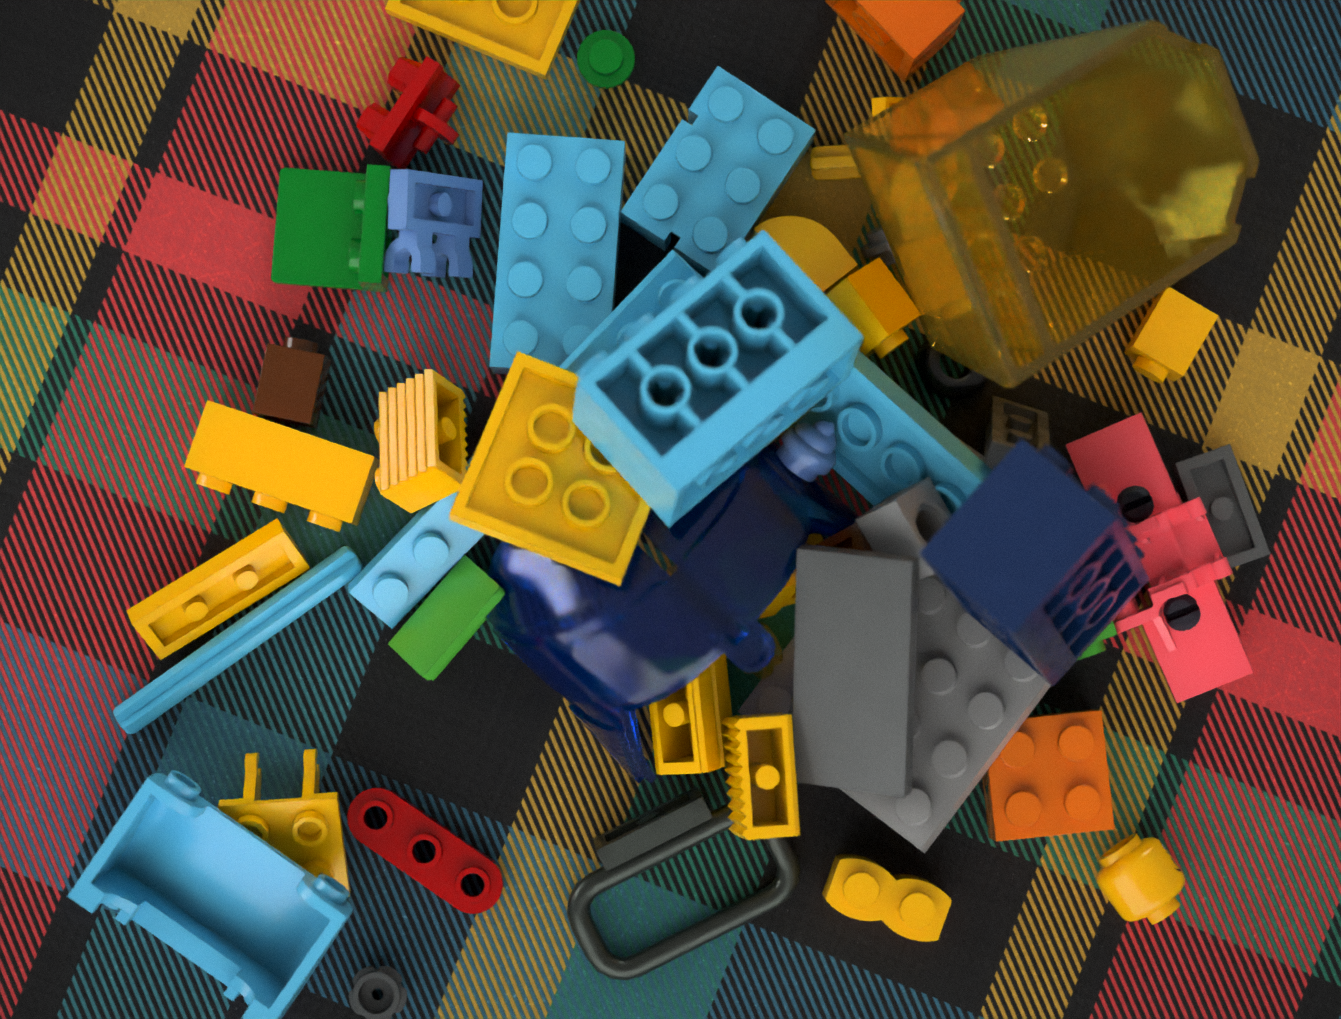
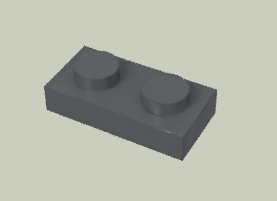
M1230 444L1171 465L1184 501L1187 502L1196 497H1201L1207 511L1206 517L1224 557H1227L1231 568L1270 555Z

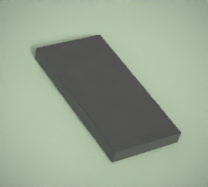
M803 544L797 548L792 721L796 782L903 798L912 792L919 557Z

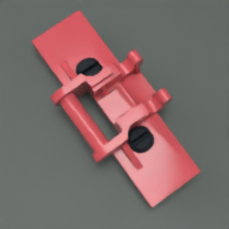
M1143 413L1133 415L1066 444L1084 490L1086 491L1091 484H1095L1121 507L1118 513L1129 523L1130 526L1127 530L1136 537L1138 541L1135 545L1145 554L1141 563L1150 578L1149 583L1151 587L1148 591L1153 604L1137 611L1131 599L1115 617L1116 621L1113 623L1117 634L1141 624L1143 625L1176 703L1254 673L1216 581L1233 574L1227 557L1223 556L1206 517L1207 511L1201 497H1196L1183 503L1179 493L1176 492Z

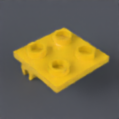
M304 749L302 798L261 800L262 774L261 768H258L259 753H246L243 798L219 800L218 809L314 876L318 877L319 874L328 875L341 883L350 893L338 792L319 793L320 767L317 764V749Z

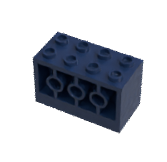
M1021 438L924 546L919 554L970 616L1051 686H1054L1150 578L1141 563L1145 554L1135 545L1138 541L1136 537L1127 530L1130 526L1129 523L1118 513L1121 507L1095 484H1091L1085 491L1082 488V484L1071 474L1073 471L1072 466L1051 447L1044 444L1037 451Z

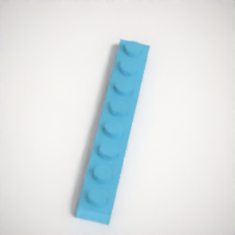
M672 250L559 367L577 374L581 367L597 353L605 351L608 355L612 354L626 342L623 338L624 334L639 318L647 313H652L656 318L673 304L670 301V297L682 283L694 275H698L701 280L703 277ZM473 456L467 461L469 465L472 461ZM458 492L422 508L348 584L349 593L391 629L484 535L482 532L449 520V513Z

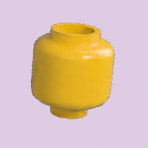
M1134 833L1115 844L1099 858L1098 861L1103 867L1097 874L1098 886L1125 921H1139L1147 917L1153 925L1171 915L1181 905L1175 896L1184 887L1185 876L1157 838L1140 839L1138 834Z

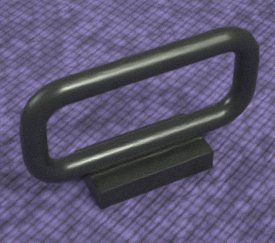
M698 786L593 839L596 852L604 866L589 873L577 882L569 895L567 916L570 927L585 957L597 972L610 979L627 981L641 977L779 907L788 900L798 885L800 875L797 853L789 837L764 839L777 867L776 878L767 887L633 955L619 957L612 954L591 916L590 908L594 898L729 829L733 824L728 818L732 810L727 804L710 812Z

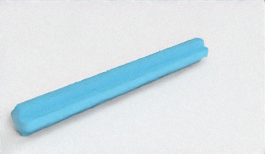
M342 546L114 708L113 714L120 727L127 734L137 733L350 582L364 568L358 555L351 547Z

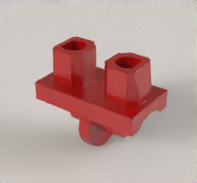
M427 56L422 63L405 57H399L388 74L387 84L393 90L400 93L401 96L391 111L376 103L367 106L356 122V127L370 140L369 145L391 165L398 169H406L416 152L420 151L427 155L437 138L453 145L459 137V134L447 123L458 108L451 99L461 85L443 70L441 64Z

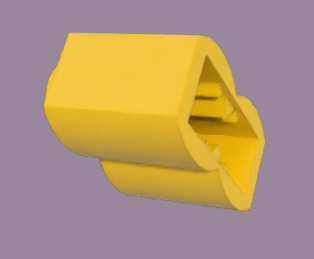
M854 854L835 856L822 892L826 901L845 916L861 921L882 920L897 934L911 940L923 942L937 941L939 939L952 902L945 892L924 878L910 874L891 875L875 861Z

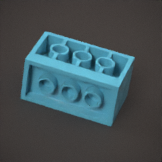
M764 229L749 242L741 237L731 243L717 258L716 263L718 267L702 280L698 275L687 279L670 297V301L673 304L656 318L652 313H647L639 318L624 334L623 338L626 342L610 355L605 351L597 353L577 373V377L580 380L576 383L572 421L668 527L673 525L843 382L850 374L864 338Z

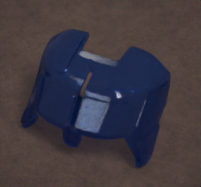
M774 440L670 527L651 508L642 533L678 567L671 576L638 545H636L620 586L505 541L499 544L491 559L488 575L505 590L503 598L486 616L487 620L495 627L492 631L542 681L571 703L568 706L569 709L638 784L643 779L652 783L657 776L652 771L649 760L643 755L635 710L667 698L693 681L723 654L739 669L747 673L758 672L766 667L774 656L775 642L772 636L758 623L757 619L781 592L796 569L797 548L807 543L810 532L832 536L856 523V519L860 517L818 480L815 479L813 482H808L791 472L779 459L777 450L780 447Z

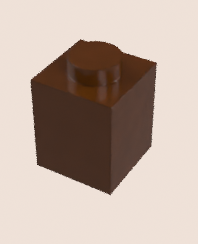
M285 337L283 346L267 343L253 413L259 417L317 429L331 366V360L327 356L318 354V343L293 337Z

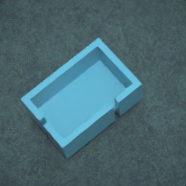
M717 66L688 109V123L683 119L680 121L620 211L621 223L664 251L671 242V233L680 238L674 247V251L694 270L706 277L718 267L716 263L717 258L731 243L741 237L748 241L753 233V228L760 223L813 143L816 129Z

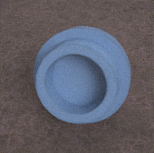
M820 420L813 425L801 423L796 427L788 428L781 437L783 444L777 450L779 459L791 472L805 481L813 482L819 474L827 475L836 464L835 448L837 441L834 433V423Z

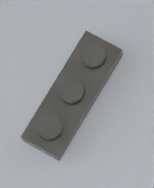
M992 396L985 416L984 463L993 465L992 470H994L1021 438L1037 451L1044 444L1050 447L1047 412Z

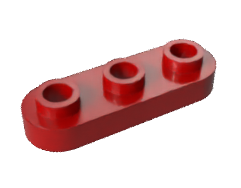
M384 787L370 788L358 794L351 802L347 821L353 836L456 909L464 913L478 914L487 911L499 900L504 888V877L498 864L393 790ZM373 806L381 807L387 814V822L382 828L376 829L367 823V811ZM428 840L433 843L436 849L433 860L423 862L415 856L414 847L418 841ZM475 873L482 877L484 881L482 893L470 895L465 892L462 881L467 874Z

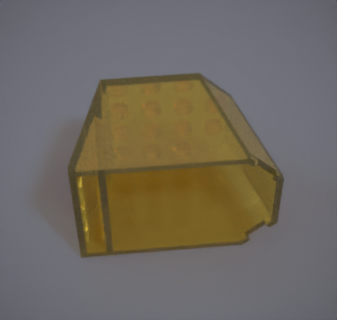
M1153 19L982 54L972 58L843 134L910 298L921 314L919 319L932 349L1004 387L1013 388L1237 243L1242 225L1235 223L1246 179L1255 178L1260 160L1219 49L1206 43L1197 44L1167 30V25Z

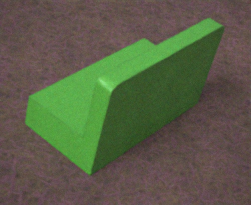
M464 555L390 640L388 645L424 679L434 681L510 592Z

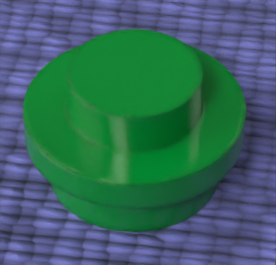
M612 30L596 31L587 36L578 49L577 65L579 72L594 87L601 89L618 87L633 72L635 65L633 47L626 37Z

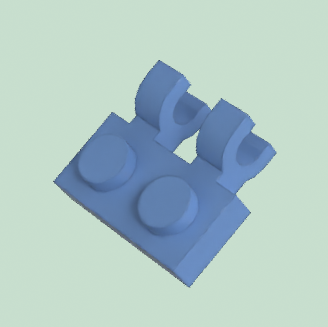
M390 169L388 229L398 230L399 238L390 243L386 250L384 272L408 274L409 257L411 256V272L422 273L421 276L445 278L446 262L449 260V276L472 278L473 263L469 252V238H480L483 180L411 169ZM433 235H437L436 242L432 244Z

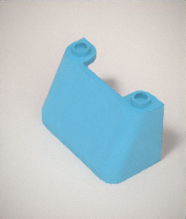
M171 770L168 776L160 773L149 776L67 897L90 913H94L101 903L114 910L121 909L115 917L120 923L126 925L131 920L135 921L226 985L228 988L223 995L234 1001L241 994L248 1005V1009L242 1016V1019H282L353 912L352 906L346 900L350 895L349 891L341 883L328 875L319 874L318 877L314 876L199 796L201 792L200 786L188 776L175 770Z

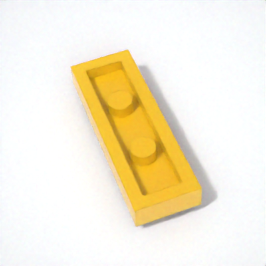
M276 518L126 611L134 628L158 658L162 660L311 568L304 554L279 519Z

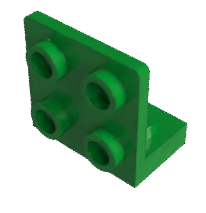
M367 164L366 174L282 168L279 175L271 271L272 281L275 284L388 293L389 272H384V259L386 250L390 243H392L393 230L388 229V194L391 166Z

